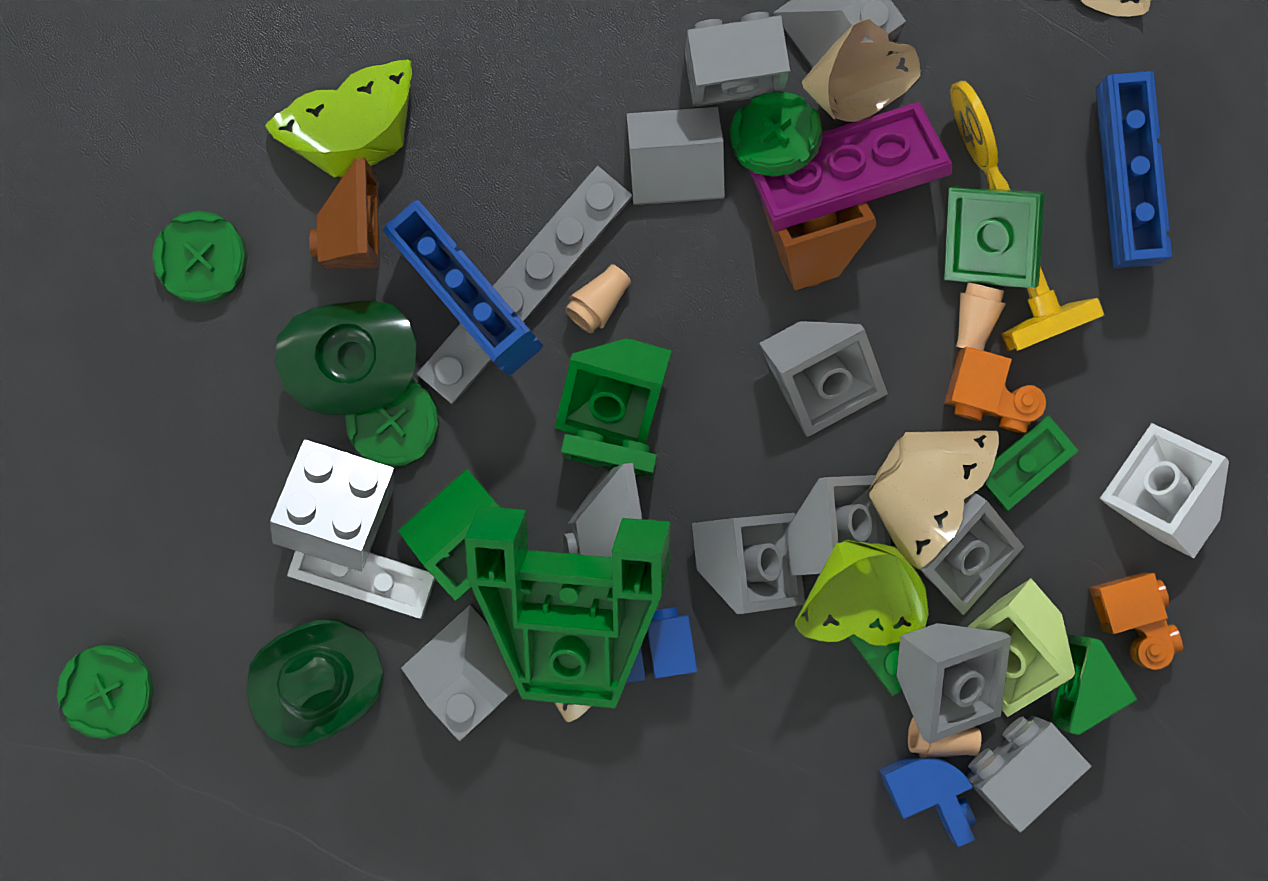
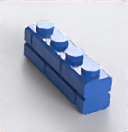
M1146 71L1107 75L1095 88L1113 268L1159 265L1165 260L1172 258L1171 239L1166 235V232L1170 229L1161 144L1157 143V140L1160 138L1154 72Z
M419 200L413 201L385 225L383 229L385 234L490 359L507 376L515 373L541 350L544 345Z

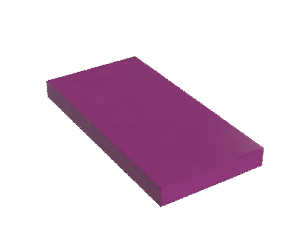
M916 102L822 132L823 139L817 155L807 166L791 174L773 177L756 174L748 169L773 229L777 231L952 175V162L920 102Z

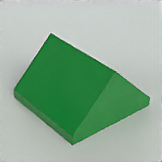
M1070 634L1068 643L1075 675L1057 687L1049 722L1056 728L1080 735L1136 701L1137 698L1101 640Z

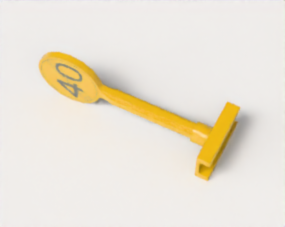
M966 81L952 84L950 89L951 104L960 135L974 162L981 170H984L988 189L1010 190L1007 181L997 167L998 150L996 140L981 100ZM1040 267L1039 286L1027 288L1030 295L1027 301L1034 317L1003 332L1001 336L1007 351L1013 349L1018 351L1102 317L1104 312L1098 298L1071 302L1060 306L1054 290H1049Z

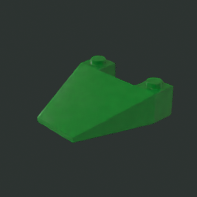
M479 506L465 536L468 581L523 700L616 708L662 596L671 563L670 522L622 518L613 544L612 557L528 550L526 510Z

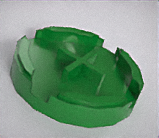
M781 91L760 94L751 99L750 105L746 106L743 111L741 107L734 114L729 129L732 150L741 165L756 174L773 177L791 174L807 166L817 155L823 139L820 116L817 110L806 104V100L801 96Z
M203 211L180 214L171 220L172 223L164 231L162 230L156 238L152 256L156 276L166 289L184 301L199 304L221 300L234 291L245 274L248 258L244 240L236 228L217 214Z
M411 379L406 392L392 403L372 411L346 414L347 435L357 452L367 460L389 467L408 466L422 458L434 444L439 429L438 409L429 392Z
M99 645L84 650L68 661L59 677L57 700L59 707H62L63 713L67 717L65 719L73 729L87 737L108 739L128 733L143 721L152 705L154 686L149 669L138 655L121 646Z

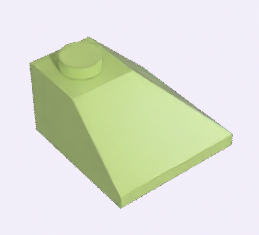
M1031 578L1000 598L968 626L969 628L1005 632L1011 636L1002 711L1007 717L1070 680L1075 675L1062 613Z

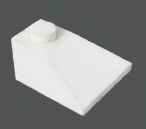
M1151 423L1100 499L1157 540L1195 558L1220 521L1229 461L1226 457Z

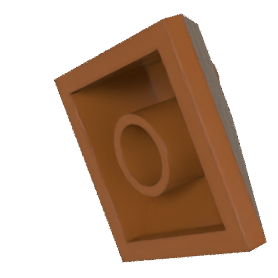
M355 158L317 214V229H310L309 245L311 256L318 257V263L324 269L380 267L378 177L365 158Z
M865 202L774 231L762 203L781 264L794 291L816 286L821 282L839 277L877 226L876 219Z

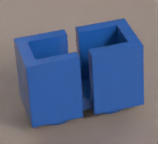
M677 607L656 610L647 630L655 678L697 672L689 616L687 614L678 615ZM641 647L626 683L646 680Z

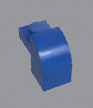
M913 755L878 770L897 813L903 819L935 805L951 842L960 847L975 840L970 826L977 824L974 814L965 798L958 800L956 795L973 787L959 769L941 758H924L919 755Z

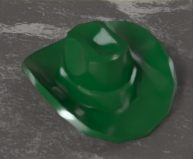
M379 301L337 303L312 308L294 316L277 337L275 366L285 391L307 410L326 415L355 414L372 411L388 405L406 392L416 368L417 343L408 319L394 305Z
M339 619L315 620L299 625L277 636L258 651L249 664L246 694L254 719L270 739L292 749L309 747L332 737L365 715L380 697L384 672L377 648L361 630Z

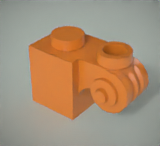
M966 346L958 352L944 404L956 407L954 414L975 421H981L983 415L1001 419L1000 428L1026 434L1030 422L1038 419L1043 414L1046 408V398L1039 388L1032 385L1021 387L1010 393L1005 386L1012 359Z
M1139 573L1089 588L1103 633L1116 634L1130 629H1134L1138 633L1139 637L1133 640L1129 649L1130 657L1138 666L1153 670L1162 669L1169 665L1174 653L1183 651V643L1177 627L1174 624H1167L1166 619L1168 617L1165 607L1169 606V596L1162 580H1156L1155 573Z

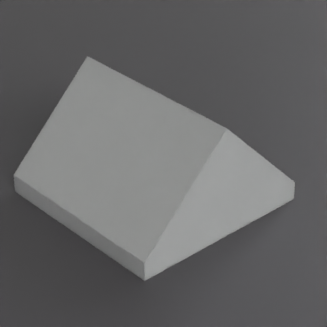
M718 107L627 113L633 205L725 198L724 150Z

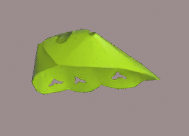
M398 60L383 65L369 66L351 74L338 90H315L297 98L288 108L277 113L266 123L265 127L274 139L334 178L338 176L343 178L355 158H365L369 165L372 166L394 155L398 149L403 147L412 78L411 60ZM404 72L399 84L389 79L391 75L399 76L400 73ZM370 81L374 82L371 87V94L357 91L359 87H367ZM324 104V108L319 112L318 117L306 112L307 109L315 110L319 105ZM289 121H295L292 132L279 130L280 127H286Z
M846 540L835 544L801 609L795 626L803 636L818 641L839 642L854 634L869 644L887 646L891 643L900 642V636L926 627L929 615L926 589L916 570L897 548L879 543ZM807 608L809 618L808 622L806 621L805 616L802 617V613H804L807 610ZM830 614L833 619L839 622V625L835 626L829 623L827 626H823V623ZM902 616L907 622L911 623L909 627L901 625L898 629L893 628ZM878 618L883 631L878 627L870 628L869 625Z

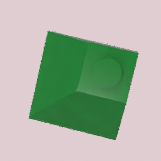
M626 338L572 353L555 429L572 434H577V430L595 432L604 436V443L622 446L623 440L646 444L672 351Z

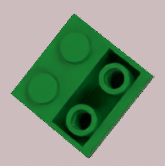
M468 469L398 530L423 566L455 601L461 600L472 590L467 576L465 536L478 507L502 508Z

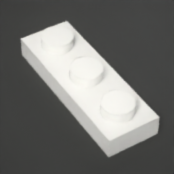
M295 551L287 574L289 577L419 619L423 618L435 578L429 571L370 552L364 568L360 572Z

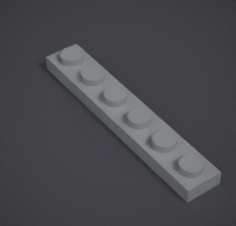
M598 165L493 285L524 323L633 198L629 191ZM460 323L419 370L417 375L454 405L492 360Z

